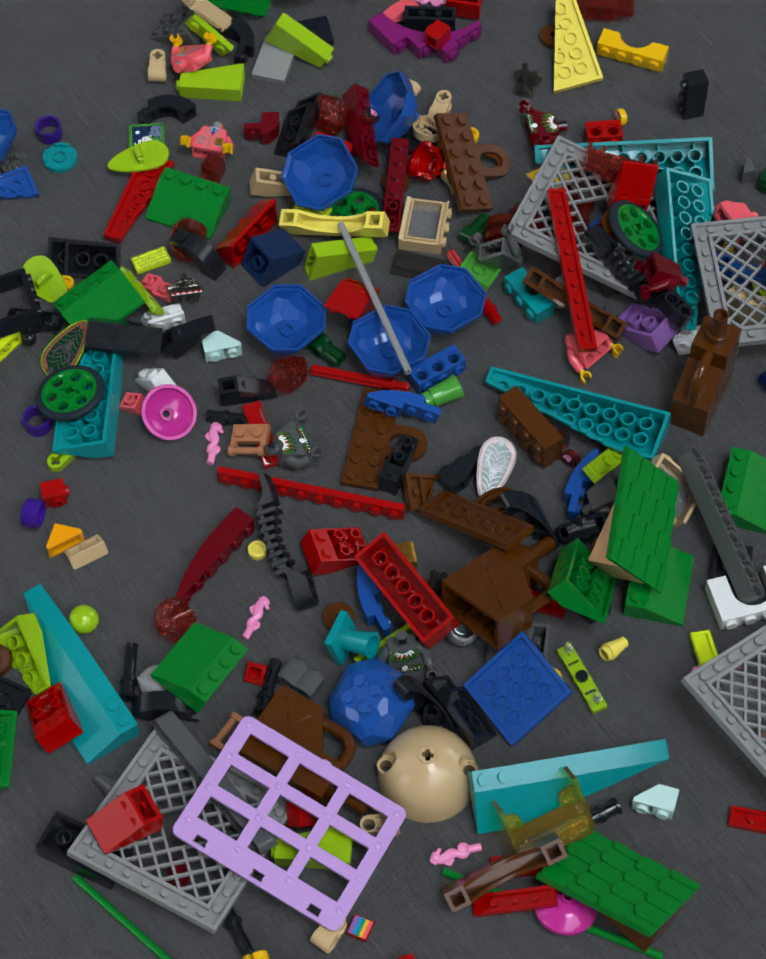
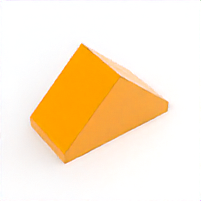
M55 523L46 545L50 559L84 541L83 532L79 528Z

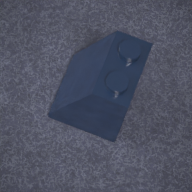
M283 228L251 237L241 265L261 287H265L299 266L305 250Z

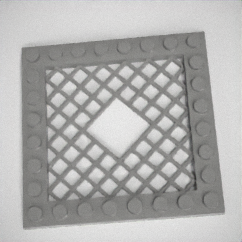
M558 135L511 220V223L514 225L512 235H515L518 243L560 262L556 240L551 232L554 229L549 227L546 222L552 220L551 216L544 217L542 213L543 210L550 211L546 194L547 190L550 188L555 189L556 186L561 185L566 189L569 199L568 204L569 206L572 205L574 212H570L571 216L576 215L579 222L573 223V228L581 225L585 231L587 227L576 204L606 199L608 203V194L605 188L612 187L621 165ZM574 162L577 168L570 169L568 163ZM564 164L566 170L560 171L561 167ZM584 170L592 171L593 176L586 177ZM573 172H580L582 178L575 179ZM569 174L571 180L564 181L561 175ZM558 177L560 182H554L555 178ZM600 178H607L609 183L602 184ZM596 179L598 185L591 186L588 180ZM584 181L587 187L580 188L577 182ZM573 183L576 189L569 191L566 185ZM654 183L650 201L656 202V190ZM601 189L603 195L596 196L593 190ZM589 191L592 197L585 198L582 192ZM578 193L580 199L573 200L571 194ZM545 201L547 206L540 207L542 202ZM649 205L646 211L649 212L658 225V215L656 217L653 212L657 211V207L651 208ZM538 212L540 218L534 219L536 213ZM542 222L545 228L537 229L535 223ZM574 228L575 238L578 243L577 248H580L582 251H578L582 273L636 299L635 293L633 291L630 292L628 286H624L622 280H618L615 277L616 274H612L609 271L610 268L604 266V262L600 259L599 252L594 243L589 238V242L582 243L579 237L586 235L584 232L577 233ZM618 243V245H617V247L615 248L614 252H615L616 250H618L619 248H621V247H623L625 250H628V249H626L624 246H621L620 243ZM592 246L594 252L587 253L584 247ZM633 254L632 256H628L629 259L626 262V265L629 264V260L635 259L633 263L635 264V262L637 261H643L644 263H646V260L648 259H644ZM644 268V273L641 274V275H644V276L647 278L646 272H645V268Z
M766 216L691 224L708 315L713 318L714 311L720 308L725 309L727 312L728 309L734 312L730 318L728 317V324L742 329L738 347L766 344V324H763L766 321V313L759 310L763 304L766 305V296L763 299L756 295L760 289L766 292V287L753 279L765 265V260L757 256V254L761 250L766 253ZM757 236L765 239L761 245L753 241ZM739 238L747 241L743 247L735 243ZM720 240L729 243L725 249L717 245ZM750 244L758 248L754 253L746 249ZM732 246L740 250L736 255L728 251ZM715 248L721 251L718 257L716 256ZM743 252L750 256L746 262L739 258ZM724 254L732 258L728 264L720 260ZM755 259L761 264L758 268H755L749 263ZM735 261L743 265L739 270L731 266ZM718 263L724 266L721 272ZM746 267L754 271L750 277L742 273ZM727 269L735 273L731 279L724 275ZM738 276L746 280L742 285L734 281ZM721 278L728 282L724 287ZM749 282L757 286L753 292L745 288ZM731 284L738 288L734 294L727 290ZM741 291L749 295L746 300L738 297ZM725 294L731 297L727 302L725 299ZM752 298H755L758 301H760L757 307H754L748 302ZM734 299L742 304L738 309L730 305ZM745 306L753 310L749 316L741 312ZM755 313L764 317L760 322L752 319ZM737 315L745 319L741 325L733 320ZM748 321L751 322L752 324H754V325L745 326Z
M765 625L683 677L681 683L766 778V745L764 744L766 743V738L761 737V730L766 731V726L761 725V717L766 718V713L761 712V705L766 706V701L761 700V693L766 694V689L761 688V681L766 682V677L761 676V669L766 670V665L761 664V657L766 658V653H763L766 651ZM756 657V663L751 662ZM743 666V672L737 669ZM747 666L756 667V675L747 673ZM733 674L743 676V684L733 682ZM729 675V680L723 679L724 677ZM747 678L756 679V687L747 685ZM719 683L729 685V693L719 691ZM733 686L742 688L743 696L733 694ZM747 690L755 691L756 699L747 697ZM723 696L729 698V703L723 698ZM733 699L743 701V708L733 706ZM747 702L757 704V711L747 709ZM737 712L743 713V719ZM747 714L757 716V724L747 722ZM751 728L757 729V735Z
M154 729L95 813L124 792L142 785L145 779L147 783L145 787L147 791L149 790L155 804L156 802L167 800L169 808L159 810L161 814L184 810L187 806L185 796L194 794L198 788L195 779L190 773V777L179 779L177 771L186 770V768ZM170 760L172 768L162 770L160 762ZM155 765H157L158 771L151 772ZM231 766L225 774L246 801L252 802L249 805L254 808L259 806L269 790ZM174 772L176 780L165 782L163 774ZM160 775L162 783L151 785L149 777ZM192 781L194 789L183 792L181 784ZM178 785L179 793L169 794L167 786ZM163 788L165 796L154 797L153 789ZM280 796L268 816L285 826L287 823L286 801L288 800ZM181 797L183 805L173 807L170 799ZM211 799L207 802V804L213 803ZM214 804L216 811L205 813L203 809L201 812L203 821L208 823L207 818L217 816L220 824L212 826L216 829L221 828L222 832L227 835L225 827L232 825L229 822L223 823L221 817L223 814ZM87 824L68 849L67 856L214 935L249 882L231 870L224 877L222 869L226 867L216 862V866L206 868L204 859L210 857L205 854L202 855L198 850V856L187 858L185 850L193 848L188 844L169 848L163 825L162 830H160L161 837L151 839L149 835L147 840L133 842L115 850L120 851L121 858L113 853L104 855ZM237 833L228 836L232 839L239 838L240 835ZM205 840L196 843L200 844L201 846H204L208 841ZM163 841L165 849L154 851L152 843ZM149 844L151 852L140 855L138 846ZM134 847L136 856L125 858L123 849ZM182 850L184 859L173 861L171 853ZM268 851L262 854L261 856L265 857ZM167 854L169 862L158 864L156 856ZM153 857L155 865L144 868L141 859ZM138 860L139 867L130 862ZM200 860L202 869L191 871L189 862ZM186 864L188 872L177 874L175 866ZM171 867L173 875L162 877L160 869ZM156 870L158 877L148 873V871ZM218 870L221 878L210 881L207 872ZM255 870L252 871V873L250 874V876H253V874L255 873ZM204 873L206 882L195 884L193 875ZM189 876L191 885L180 887L178 879ZM175 880L176 887L166 881ZM221 883L215 893H213L211 885ZM208 886L210 895L199 897L197 888ZM193 890L195 897L184 891Z

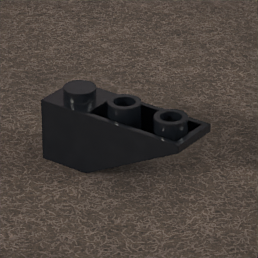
M210 314L168 329L162 335L161 352L176 359L181 357L215 331L213 315Z
M244 376L218 378L222 406L277 398L274 380Z
M401 434L379 474V490L397 495L403 484L402 475L409 470L419 439Z
M482 445L473 447L469 453L457 457L453 463L440 468L438 471V483L444 490L458 494L467 488L476 472L479 449Z

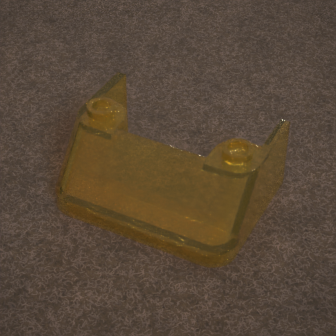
M567 766L563 767L570 785L563 788L558 794V801L561 807L523 824L522 819L516 814L505 816L495 800L492 801L502 829L514 852L554 832L557 833L563 847H566L570 843L589 836L594 831L595 822L578 780Z

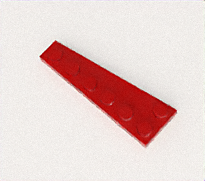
M168 160L157 169L132 173L103 234L104 239L118 243L123 241L152 200L156 185L166 167L173 169L175 166L174 161Z

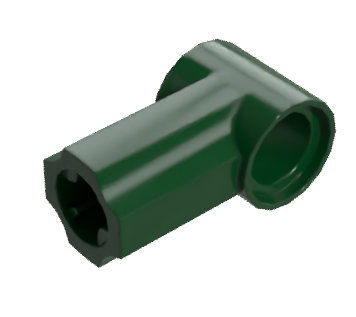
M485 213L480 214L470 226L466 225L463 227L459 234V239L475 248L476 246L469 243V238L472 234L475 235L476 232H479L483 237L493 225L490 216Z
M321 333L308 345L310 352L314 356L324 358L335 368L340 367L346 359V354L333 345L331 339L324 333Z

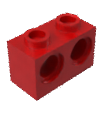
M620 119L585 122L584 135L586 143L622 141L623 133Z

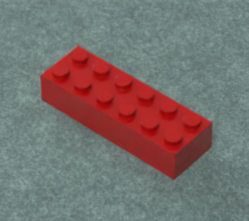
M384 531L354 556L419 639L429 649L461 624Z

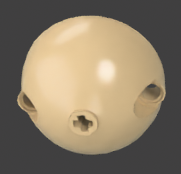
M420 725L403 731L388 743L377 762V782L381 795L404 808L406 819L422 823H435L455 816L469 804L471 795L468 776L464 773L478 770V766L471 749L458 735L440 726ZM390 767V770L383 771L382 768Z

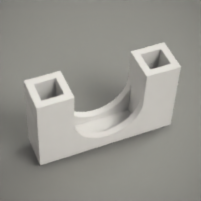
M763 566L762 572H761V578H762V580H763V583H764V585H765V588H766V566ZM726 576L707 580L705 591L720 630H731L739 625H751L756 621L766 620V601L758 605H746L735 598Z

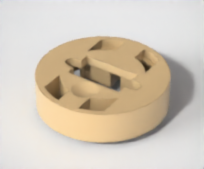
M419 115L417 121L413 122L412 133L416 139L422 142L429 141L430 143L440 141L434 115ZM427 127L436 132V134H433V132L429 131Z

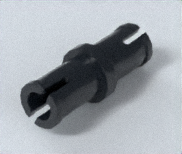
M208 409L206 415H209V417H206V421L222 422L223 425H228V423L245 424V420H243V418H246L245 414L231 413L229 410H224L223 412Z

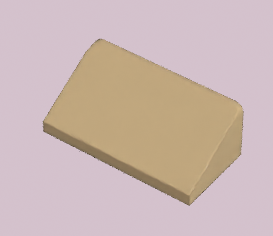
M98 534L63 551L74 570L108 554L105 542Z

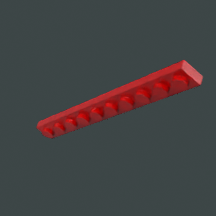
M548 189L546 194L577 351H596L598 347L566 189Z
M222 466L218 467V482L224 485H236L243 489L250 488L262 492L259 474ZM271 477L277 494L281 497L289 496L301 501L308 500L316 504L332 505L335 508L351 509L354 512H366L373 516L381 515L392 520H404L406 508L405 504Z

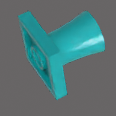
M340 610L324 644L336 665L344 666L350 652L373 659L380 647V636L378 632L357 630L348 612Z

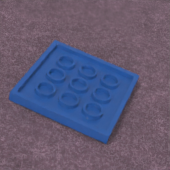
M523 631L463 684L511 746L519 743L574 693Z

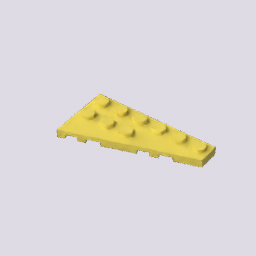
M576 0L555 1L554 94L603 81V75Z

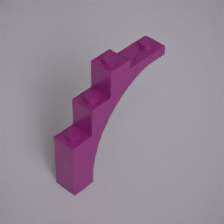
M383 12L369 19V32L393 56L408 48L419 60L434 52L445 64L459 56V49L477 40L481 36L482 24L476 21L464 29L451 31V39L437 51L424 43V32L403 27L389 19Z

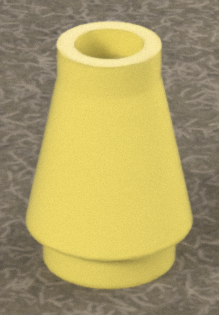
M621 636L618 639L603 643L598 652L605 662L614 661L629 644L627 639Z

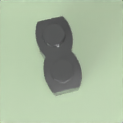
M291 658L277 675L278 683L310 701L313 700L324 686L322 673L316 669L307 668L306 663L301 659Z

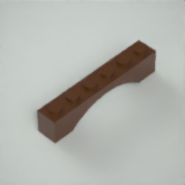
M532 266L523 280L524 285L570 312L565 287ZM588 301L593 327L603 331L609 337L619 342L628 328V323Z
M554 832L441 887L452 913L474 903L478 898L500 884L529 871L550 866L568 857L557 833Z

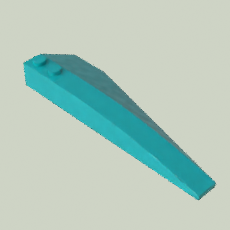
M39 584L24 592V598L29 613L35 614L42 630L51 684L53 686L59 682L62 683L83 729V733L71 741L86 764L90 765L140 735L139 726L72 626L43 586Z

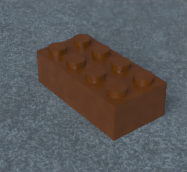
M517 386L498 397L497 419L499 423L506 426L509 434L520 442V446L524 451L529 452L535 464H539L545 469L562 457L563 437Z

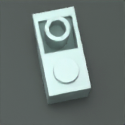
M220 331L212 332L201 341L206 363L242 355L241 342Z
M658 784L635 796L631 809L641 814L649 813L655 815L662 820H672L680 789Z

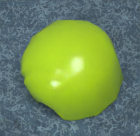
M82 604L71 610L68 622L79 635L89 634L96 629L99 623V616L94 608Z

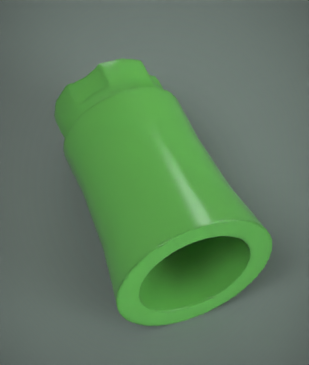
M454 374L421 393V395L426 396L424 403L436 407L464 398L462 387Z

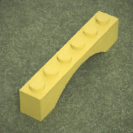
M281 209L279 227L281 229L284 228L291 235L342 236L337 225L339 222H344L350 236L388 237L390 220L385 212L366 211L352 216H325L299 209Z

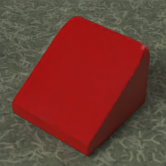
M248 661L243 681L263 686L269 665Z

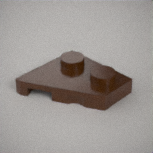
M405 473L402 475L407 512H419V508L430 500L434 491L432 489L434 481L438 478L437 474Z

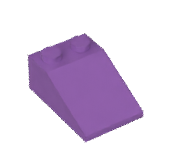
M631 303L618 317L628 323V328L623 334L625 338L644 350L659 353L680 330L659 309H649L647 306Z

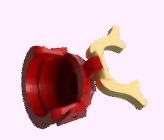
M429 141L421 142L410 156L407 166L408 175L429 183L441 175L442 180L449 186L451 194L454 195L445 159L440 154L441 149L433 146Z

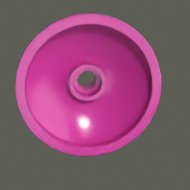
M164 384L153 388L145 396L141 405V417L144 426L152 435L162 440L172 441L184 437L192 430L197 418V409L193 398L185 389L173 384ZM164 411L168 413L167 418L163 416Z
M557 890L558 907L534 910L539 922L545 928L556 934L566 936L577 935L589 929L594 923L598 912Z

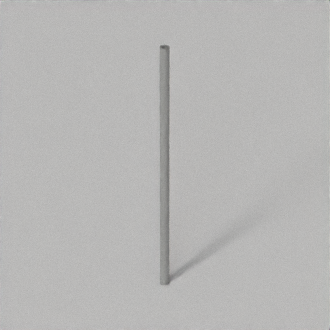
M339 222L337 226L400 364L405 374L408 375L412 372V369L344 222Z

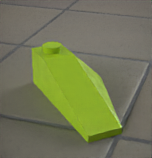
M34 613L17 615L0 628V644L12 652L13 668L21 672L24 682L38 696L51 686L42 630Z

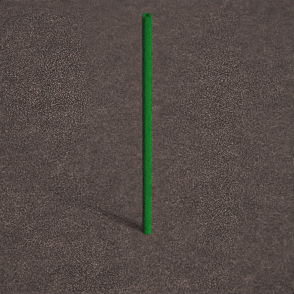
M445 867L442 872V876L452 880L465 876ZM495 887L487 893L499 892L504 890ZM592 925L586 930L588 933L652 958H663L664 953L649 948L644 953L630 939Z
M78 874L73 877L72 881L159 959H173Z

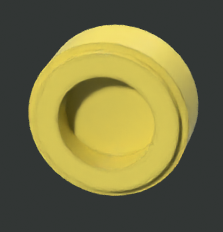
M260 540L251 542L248 545L249 557L257 561L264 559L267 555L266 544Z

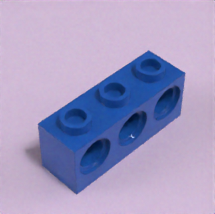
M453 344L412 366V372L407 375V380L415 391L421 394L427 391L428 388L444 381L452 374L455 376L461 375L466 370V359Z

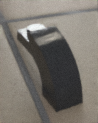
M231 15V24L226 29L227 39L234 40L239 44L234 55V63L244 64L247 63L248 57L254 58L255 55L254 33L246 21Z
M170 94L150 98L147 100L148 107L137 112L139 124H151L163 117H172L184 124L197 116L196 105L192 101L182 96Z
M180 227L169 239L171 245L189 255L197 263L201 273L216 281L226 270L222 258L215 249L195 232L191 234Z
M151 691L139 694L133 698L131 714L134 718L151 721L171 710L178 718L197 723L200 721L201 710L199 713L195 712L170 691Z

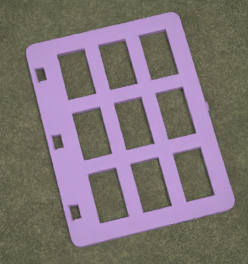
M246 716L240 721L174 824L173 834L178 839L327 930L337 931L403 823L406 812L401 806L331 765V762L319 758L255 718ZM250 735L288 757L277 777L238 755ZM299 765L338 787L326 807L288 785ZM230 766L269 789L257 809L218 786ZM348 795L353 796L388 817L376 837L337 814ZM280 796L318 818L307 839L268 816ZM210 798L249 820L237 841L198 818ZM329 826L368 849L357 869L318 847ZM260 828L299 851L287 871L248 848ZM197 835L208 841L205 847L193 841ZM310 858L349 881L337 902L298 879ZM253 870L264 876L262 882L250 876ZM310 904L321 910L318 916L306 910Z

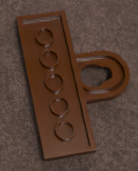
M436 113L433 117L459 213L490 212L493 206L485 179H500L505 176L511 167L509 155L503 148L495 144H475L467 113ZM483 155L494 159L497 163L496 167L487 168L483 166L480 156Z
M364 387L341 478V486L378 492L379 474L394 449L390 442L395 438H400L402 433L419 439L411 462L414 463L422 459L426 454L427 439L419 429L396 425L395 416H388L386 413L363 406L367 393L383 391L381 389Z
M508 487L491 489L475 501L443 490L419 508L420 515L507 551L534 532L533 525L507 515L502 506L497 508L487 507L494 501L499 500L502 493L510 490L516 491Z

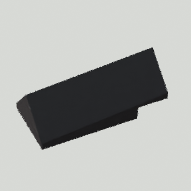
M320 91L299 100L296 108L288 111L274 154L287 157L288 152L310 139L324 108L323 95Z
M48 237V258L54 263L60 274L89 277L111 260L120 269L122 259L121 244Z
M90 317L84 349L140 358V354L159 356L164 325Z
M449 675L425 678L423 680V686L449 715L455 727L454 732L465 741L471 751L497 736V733L464 686L456 687Z

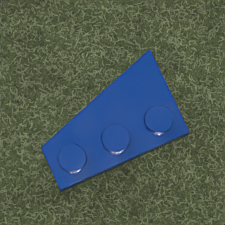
M27 165L0 174V200L40 198Z

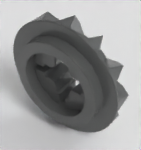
M18 150L14 153L10 151L0 162V168L4 172H9L26 166L27 157L23 152L19 153Z

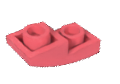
M400 0L383 13L389 19L398 23L404 20L405 6H419V4L412 0Z
M147 273L140 282L151 296L168 303L175 297L172 296V293L180 291L177 285L164 282L162 277Z
M126 392L119 408L131 414L141 416V405L144 396L141 393Z

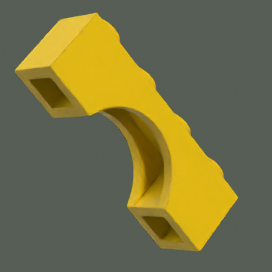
M604 28L597 42L596 54L652 71L662 72L668 58L669 46L652 42L646 47L634 48L622 41L620 32Z

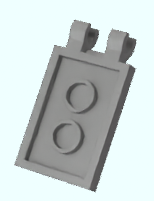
M264 39L251 74L252 79L285 85L295 55L266 42Z

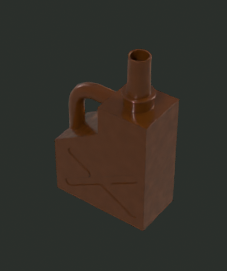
M721 308L714 311L713 318L705 316L691 344L689 359L672 398L670 409L672 425L700 436H704L731 381L742 331L741 328L728 324L729 314L725 309Z
M546 536L530 547L524 546L521 543H518L509 551L497 546L492 547L442 580L441 600L463 626L499 650L512 641L521 631L525 632L532 627L533 613L552 600L548 593L551 578L538 569V560L556 548L555 541L551 537ZM539 583L544 587V591L533 599L530 589Z
M282 684L257 719L319 758L331 762V765L343 772L352 761L356 752V741L350 731L325 717L323 707ZM324 730L338 737L344 744V750L338 760L324 753ZM252 735L249 736L238 754L277 777L288 757ZM301 765L298 766L288 782V785L324 807L328 805L338 788ZM348 795L343 803L362 815H365L370 808L351 795Z

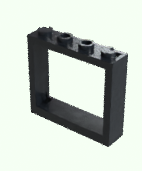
M25 268L0 275V293L24 285L31 309L0 319V338L43 324L40 316L43 315L34 282L31 274L26 273Z

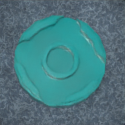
M64 142L52 144L51 147H47L42 155L43 164L46 169L58 174L72 170L78 161L77 151L72 145Z

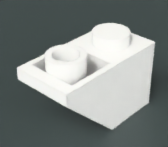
M145 368L138 373V377L134 380L147 392L164 384L176 385L164 368Z

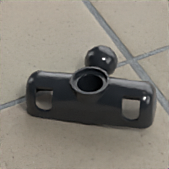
M11 308L7 316L16 314L17 311L22 312L28 309ZM43 311V315H40L43 324L29 328L22 336L23 343L27 346L34 345L37 341L34 333L41 331L59 332L63 324L61 314ZM51 315L58 317V323L52 322Z
M589 513L573 521L558 525L556 532L560 543L575 540L576 538L585 539L600 533L609 513Z

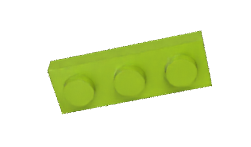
M194 13L186 20L185 24L190 30L200 36L205 43H207L204 39L206 32L210 34L213 32L216 35L217 41L212 46L216 53L222 57L230 53L234 48L230 42L198 14Z
M608 448L582 469L595 484L621 464L622 453Z

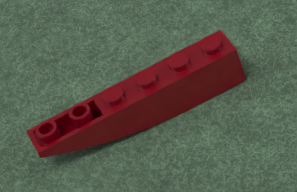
M354 83L342 95L348 134L362 161L377 168L379 161L373 120L366 112L367 108H371L369 92L365 87Z
M391 139L383 212L386 213L390 220L388 232L399 233L409 139Z
M235 507L208 536L189 564L175 596L177 609L180 610L183 605L186 606L196 591L199 592L203 588L209 577L212 578L216 574L217 569L229 560L230 555L241 547L242 542L254 533L255 524L252 517Z

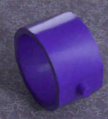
M46 115L36 121L35 130L37 138L41 143L52 145L62 139V126L57 117ZM47 126H54L58 128L55 132L51 134H44L40 132L43 128Z
M33 405L24 411L23 420H20V423H24L25 430L29 435L41 437L50 432L52 422H55V420L48 418L45 424L38 427L28 425L27 423L30 418L36 415H43L37 406Z
M27 498L21 511V525L26 526L27 529H39L45 518L46 502L40 498Z

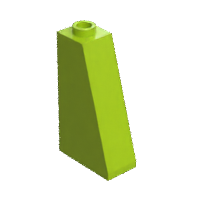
M284 12L265 39L266 42L319 68L324 63L328 64L333 57L331 55L334 50L332 46Z
M235 64L181 73L180 80L176 82V90L179 91L180 96L185 98L241 101L245 81V65Z
M372 237L352 238L363 265L373 262L377 254V245L373 242ZM335 240L311 243L303 267L309 281L354 268L356 265L345 241Z
M329 827L318 847L351 866L353 840L333 827ZM311 831L299 833V835L307 839ZM276 838L277 846L271 849V858H274L275 865L290 867L299 851ZM311 858L304 867L328 869Z

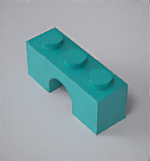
M521 267L504 277L503 288L508 295L513 297L515 304L524 310L526 317L535 324H538L554 314V303L540 294L530 295L527 293L532 289L524 285L523 280L528 273Z

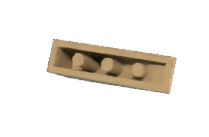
M262 168L254 169L249 180L250 195L275 197L290 196L291 194L281 177L282 171Z

